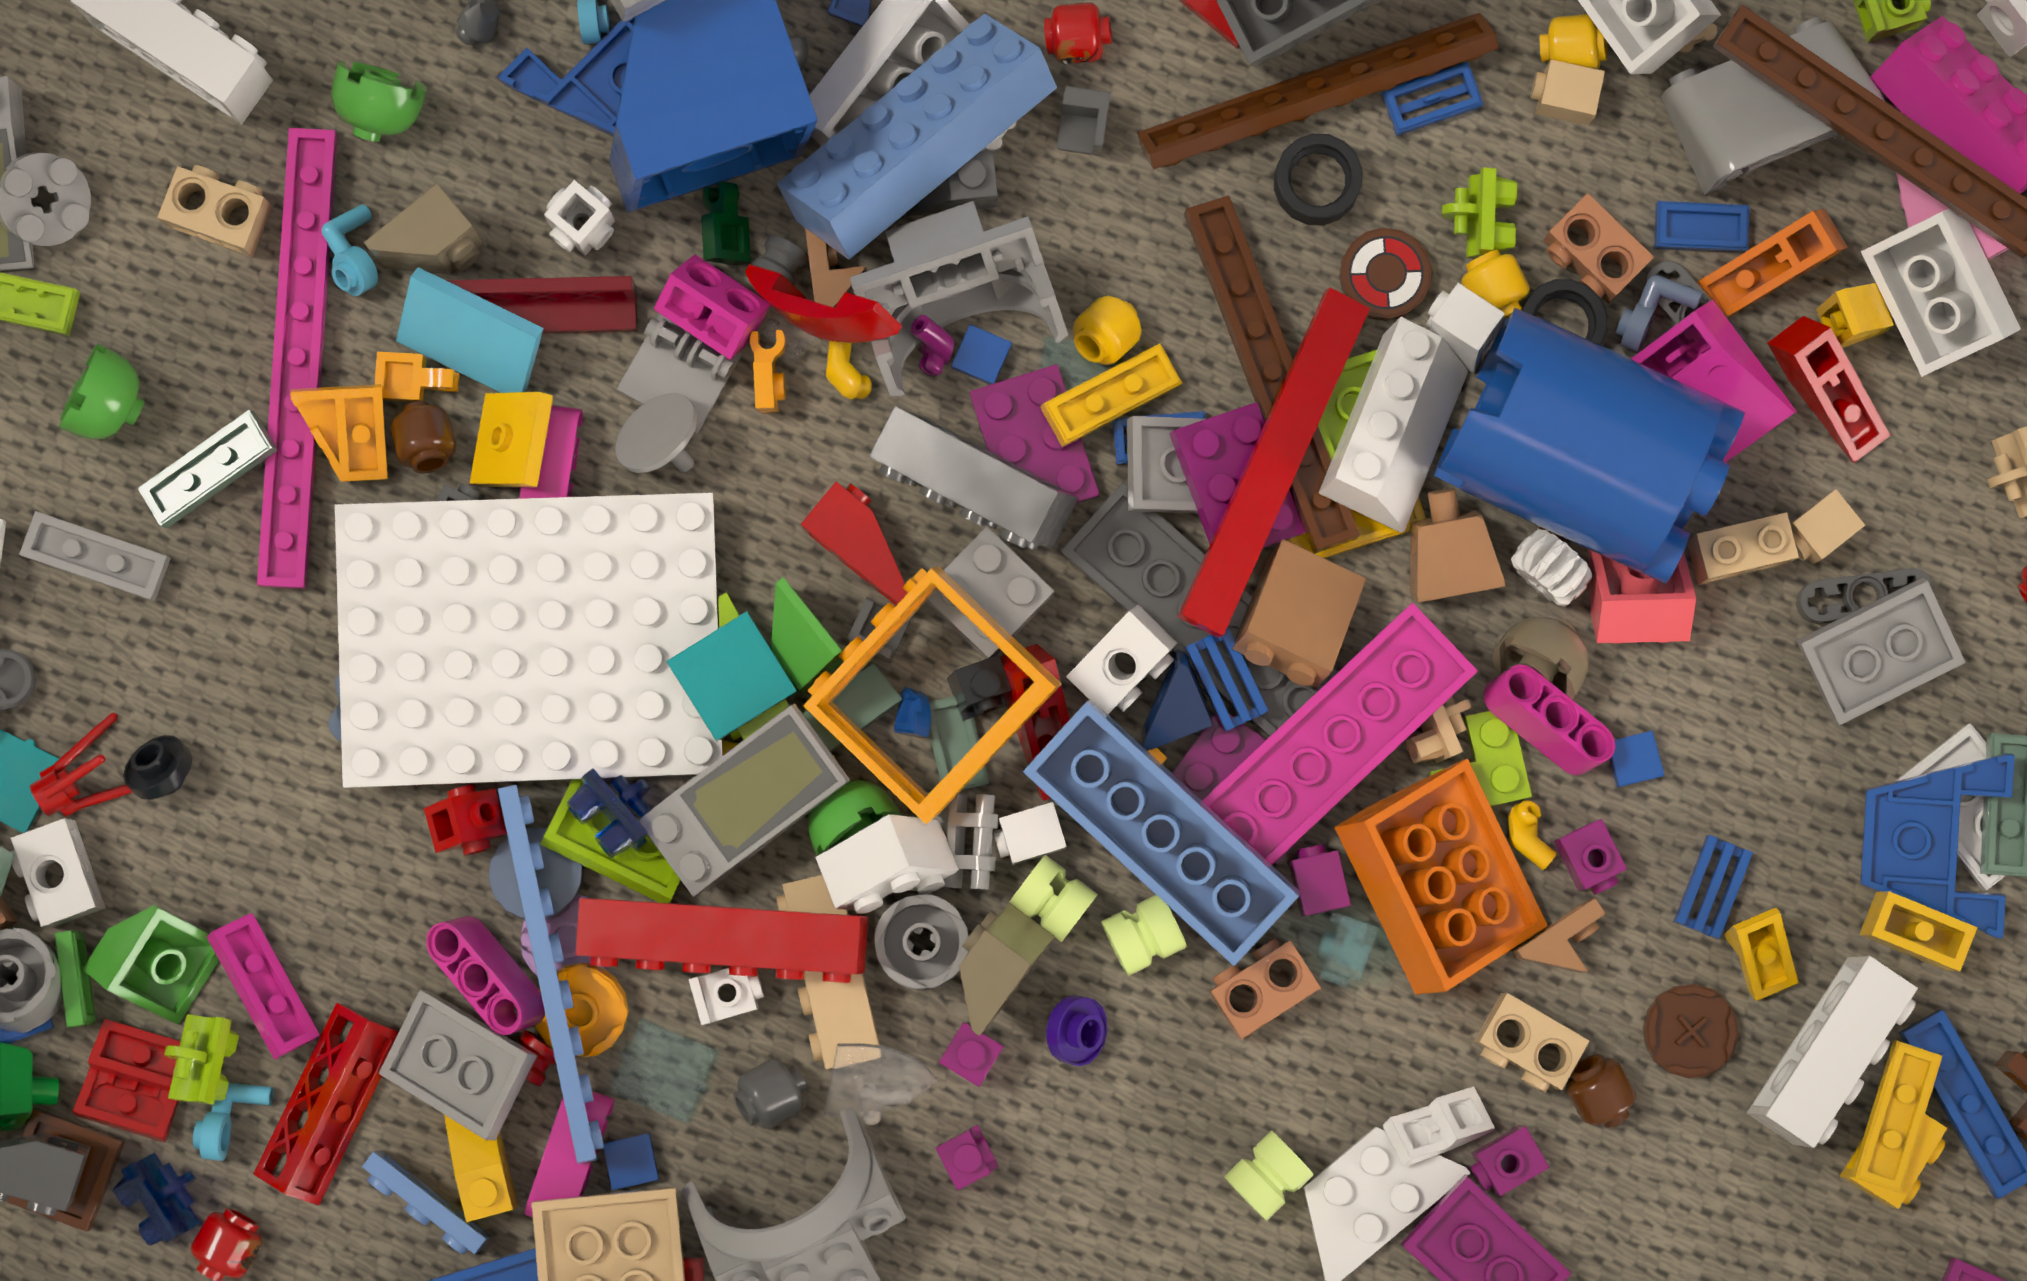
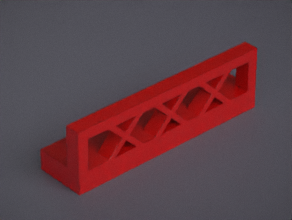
M336 1003L253 1175L285 1195L319 1206L382 1077L379 1072L399 1031L371 1020L345 1005ZM348 1019L353 1022V1025L346 1040L340 1044L339 1035ZM328 1066L329 1075L324 1085L319 1087L318 1078L323 1068ZM307 1109L308 1118L303 1128L298 1130L300 1115L302 1111ZM286 1152L287 1161L280 1176H278L273 1171L281 1155Z

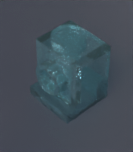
M1335 912L1329 913L1327 922L1335 925L1333 933L1325 930L1316 957L1324 960L1320 979L1347 987L1349 979L1355 982L1361 981L1378 927Z

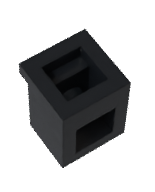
M999 655L956 669L947 677L951 692L956 698L957 708L962 721L1007 706L1004 696L1012 689Z

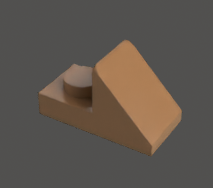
M805 228L814 302L835 308L844 292L854 293L850 277L867 272L866 266L830 270L829 266L838 265L837 251Z
M1596 898L1588 899L1511 952L1519 960L1579 973L1588 972L1568 942V939L1573 937L1575 942L1578 943L1600 928L1596 920L1606 913Z

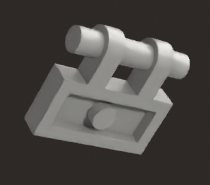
M959 793L935 818V820L940 821L959 871L944 879L945 885L943 888H962L963 870H972L970 889L989 890L990 871H995L996 857L991 856L993 829H998V814H994L995 795L976 794L975 813H968V795ZM966 827L974 828L973 855H964Z

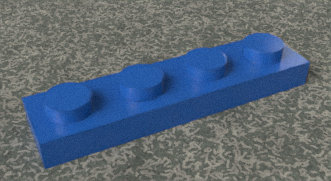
M1937 1010L1898 1032L1904 1043L1943 1056L1932 1092L1992 1196L2000 1199L2026 1184L2027 1153L1945 1011Z

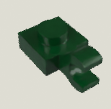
M720 182L719 188L705 187L703 189V204L711 212L701 215L703 261L736 266L751 262L749 218L738 216L739 189L735 183Z

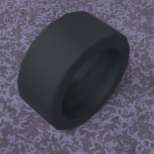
M1312 133L1296 139L1283 151L1274 173V192L1279 205L1291 218L1306 225H1327L1340 220L1352 209L1362 188L1363 169L1357 153L1344 140L1330 134ZM1313 153L1325 154L1334 158L1341 165L1345 175V187L1341 195L1334 202L1324 206H1313L1303 202L1295 194L1291 185V173L1295 164L1303 157Z
M1554 279L1538 286L1521 306L1522 311L1536 316L1538 310L1546 302L1553 299H1569L1576 302L1584 310L1588 318V333L1585 339L1602 345L1607 332V312L1601 298L1589 286L1573 279Z

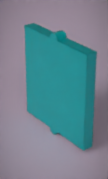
M0 729V822L22 833H26L29 831L40 810L29 785L41 779L39 773L52 766L59 758L36 747V743L32 739L24 741Z

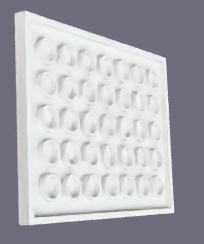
M713 493L335 504L343 788L698 775L722 757V739L718 742L715 741L666 662L718 629Z

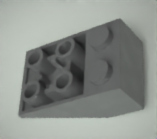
M48 1133L0 1141V1201L7 1202L9 1197L14 1196L27 1200L26 1208L41 1214L55 1216L56 1210L66 1212L73 1202L91 1146Z

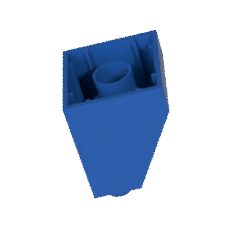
M666 0L635 16L609 159L627 213L802 156L818 119L776 0Z

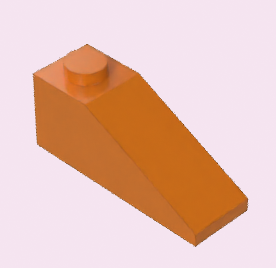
M1825 208L1813 210L1702 278L1698 283L1724 313L1730 317L1846 250L1848 246Z

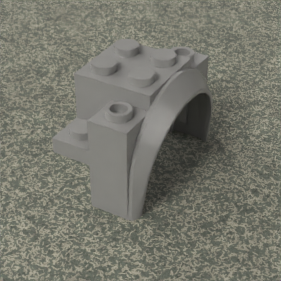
M974 201L886 230L885 233L894 262L850 277L855 295L877 301L902 325L898 334L871 341L877 363L890 396L905 395L902 368L908 355L921 342L911 333V325L920 315H927L940 327H944L960 319L980 313L1016 310L1028 312L1041 318L1047 324L1056 343L1061 342L1068 336L1029 217L984 231Z
M854 1108L840 1111L848 1139L849 1153L847 1164L839 1181L817 1205L788 1222L762 1229L730 1227L716 1219L711 1206L705 1208L693 1181L681 1189L716 1281H881L864 1239L885 1232L891 1226L904 1221L906 1216L886 1178L872 1142Z

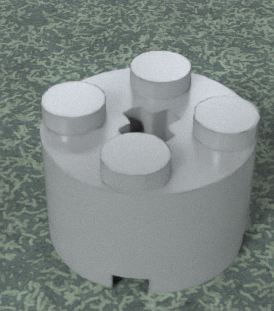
M918 894L900 899L883 913L875 930L874 946L879 964L891 979L911 989L928 990L948 983L959 973V965L968 954V951L962 946L969 937L964 919L953 905L937 896ZM924 929L932 932L930 940L936 944L932 952L924 950L920 956L913 953L915 945L909 941L911 934L920 935Z
M21 928L0 930V1028L18 1033L29 1032L48 1021L62 1005L63 993L58 954L28 930ZM15 973L18 979L11 985L8 979Z

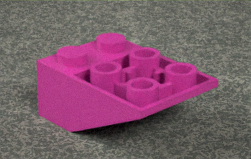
M1713 299L1692 312L1631 358V360L1745 412L1735 440L1723 459L1724 462L1729 461L1796 412L1795 408Z

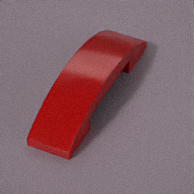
M750 264L745 271L754 289L792 325L812 336L835 342L858 343L896 335L902 328V325L877 301L844 292L834 308L807 300L781 273Z

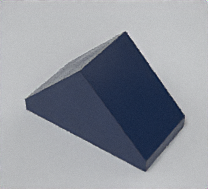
M1178 649L1141 731L1142 746L1150 750L1213 726L1210 708L1188 656L1185 652Z

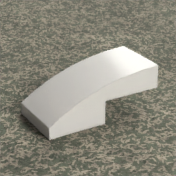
M1475 1087L1437 1097L1429 1106L1390 1117L1383 1124L1385 1132L1403 1167L1462 1146L1490 1133L1495 1128Z

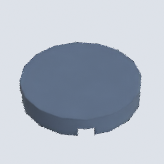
M527 828L529 843L538 841L544 869L535 870L539 889L549 888L554 915L545 917L547 921L561 916L570 908L569 905L574 902L575 898L578 897L583 887L584 868L583 865L540 845L548 828ZM507 838L498 846L490 861L489 883L493 895L508 913L526 921L510 844Z

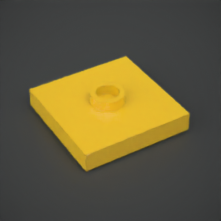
M542 392L485 393L469 484L481 487L538 486L553 395Z

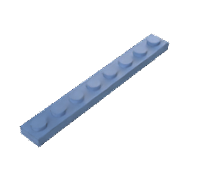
M517 785L499 788L498 793L578 1165L597 1160L595 1150L602 1149L604 1146L598 1120L589 1122L585 1103L594 1101L588 1073L579 1075L575 1056L584 1054L578 1026L568 1028L565 1009L574 1008L568 980L558 981L555 963L562 962L564 959L558 933L549 935L545 917L554 915L549 888L539 889L535 870L544 869L539 842L529 843L525 825L534 823L529 795L519 797Z

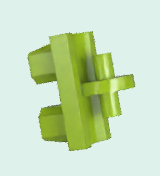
M1483 167L1480 170V174L1469 176L1468 188L1455 189V203L1444 204L1441 207V217L1454 220V235H1467L1466 258H1478L1497 249L1499 252L1508 251L1516 244V227L1514 223L1495 222V208L1510 209L1515 206L1517 182L1496 177L1497 168Z
M186 1015L180 1047L166 1046L164 1056L176 1060L168 1096L169 1099L214 1105V1101H222L226 1098L229 1082L226 1076L220 1074L224 1057H231L236 1052L239 1035L230 1029L232 1020L223 1017Z

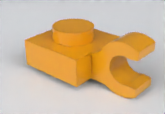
M776 330V344L770 349L761 347L758 331H752L750 335V346L754 352L755 407L760 413L779 412L778 401L786 400L784 372L777 373L775 365L776 359L784 353L787 345L786 336L782 330Z
M377 352L374 385L381 384L382 399L385 401L416 402L424 400V389L458 392L460 374L455 373L454 369L426 368L427 357L423 354Z

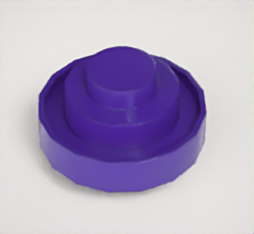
M1078 995L1065 997L1054 1007L1049 1016L1046 1036L1049 1050L1059 1062L1083 1066L1091 1063L1100 1054L1108 1032L1107 1017L1103 1007L1095 999Z

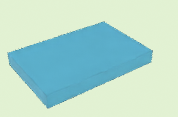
M418 267L410 277L396 342L500 393L526 392L544 328Z

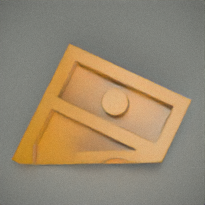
M381 384L290 389L293 404L298 408L310 428L311 434L319 447L322 448L340 482L388 479Z

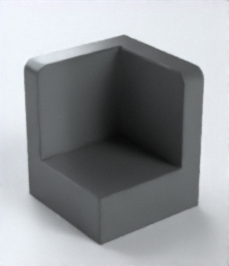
M1065 86L1057 148L1059 150L1102 156L1111 92Z
M866 597L847 637L848 644L858 636L864 641L876 628L871 621L882 607L876 605L874 600ZM910 620L900 628L875 657L891 664L910 624Z

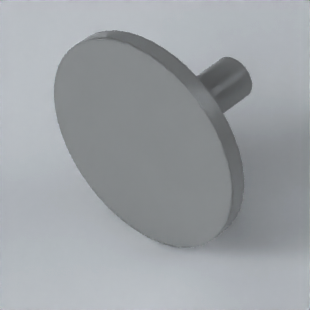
M669 393L657 396L640 406L624 423L617 437L615 452L619 462L627 470L636 473L653 471L670 461L680 472L690 470L694 464V459L684 448L690 441L697 424V411L693 403L684 395Z

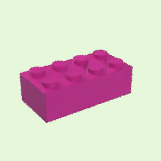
M1941 16L1903 41L1870 78L1905 116L2022 194L2027 190V95L2022 90L2013 87L1999 73L1995 62L1989 57L1980 54L1966 40L1965 33L1958 25L1948 22Z

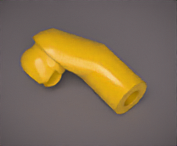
M829 341L826 365L828 381L847 399L857 398L862 400L866 398L871 392L872 382L867 375H861L850 363L852 343Z
M1522 801L1520 804L1512 807L1508 816L1509 841L1513 848L1543 871L1554 859L1557 852L1538 838V818L1541 817L1539 806L1533 801Z

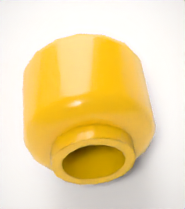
M1588 14L1555 17L1549 24L1548 34H1540L1541 61L1549 62L1552 59L1599 69L1601 61H1607L1608 43Z
M1497 249L1465 265L1468 272L1462 277L1461 285L1504 312L1503 320L1511 316L1514 307L1522 310L1519 302L1526 298L1530 288L1513 255H1501Z
M1113 296L1098 298L1076 318L1073 325L1074 344L1078 352L1086 360L1104 365L1114 364L1140 340L1142 332L1140 319L1135 308L1130 303Z

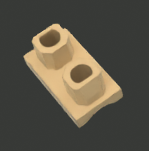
M2023 427L1992 440L1997 455L1994 461L1999 475L1987 479L1990 489L2004 486L2008 500L2014 502L2020 519L2027 517V427Z
M1451 696L1420 725L1423 731L1422 734L1406 740L1407 750L1414 763L1434 759L1436 763H1439L1463 752L1456 735L1467 730L1460 713L1472 708L1469 699L1456 704L1453 696Z

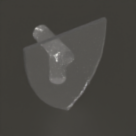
M837 1043L824 1117H841V1110L854 1108L857 1115L862 1116L866 1124L874 1125L882 1119V1111L895 1108L901 1104H909L910 1100L916 1098L937 1083L938 1079L922 1062L903 1051L884 1045Z

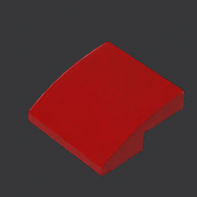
M104 1019L87 1061L90 1068L74 1106V1115L166 1143L179 1101L168 1098L176 1060L165 1057L164 1054L166 1046L180 1047L181 1041Z

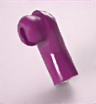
M920 315L911 325V333L923 342L921 350L923 357L919 360L918 364L920 370L924 373L938 376L942 373L944 364L947 365L950 361L954 341L947 331L927 315Z

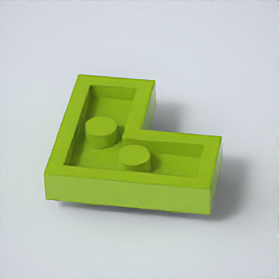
M1491 711L1465 716L1464 722L1474 760L1470 764L1490 806L1531 798V789L1518 734L1492 714ZM1443 769L1431 771L1429 775L1431 776Z

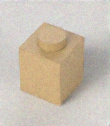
M1551 59L1544 73L1536 72L1530 99L1538 100L1535 114L1589 126L1596 116L1605 71Z
M1837 489L1824 496L1790 523L1799 559L1802 561L1808 559L1812 565L1825 558L1866 526Z

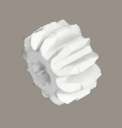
M1538 529L1531 536L1525 538L1511 558L1513 567L1527 581L1526 583L1531 585L1549 601H1553L1559 606H1566L1578 598L1587 588L1586 585L1593 577L1587 562L1581 559L1578 553L1572 550L1566 542L1561 541L1555 534H1550L1547 530Z

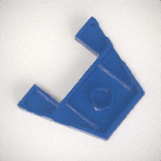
M635 17L624 23L621 20L563 79H559L528 48L498 78L505 86L614 137Z
M2005 753L1866 789L1861 884L1880 892L1890 891L1978 927L1977 929L1985 932V934L1996 938H2003L2005 894L1955 890L1961 795L2012 798L2015 755Z

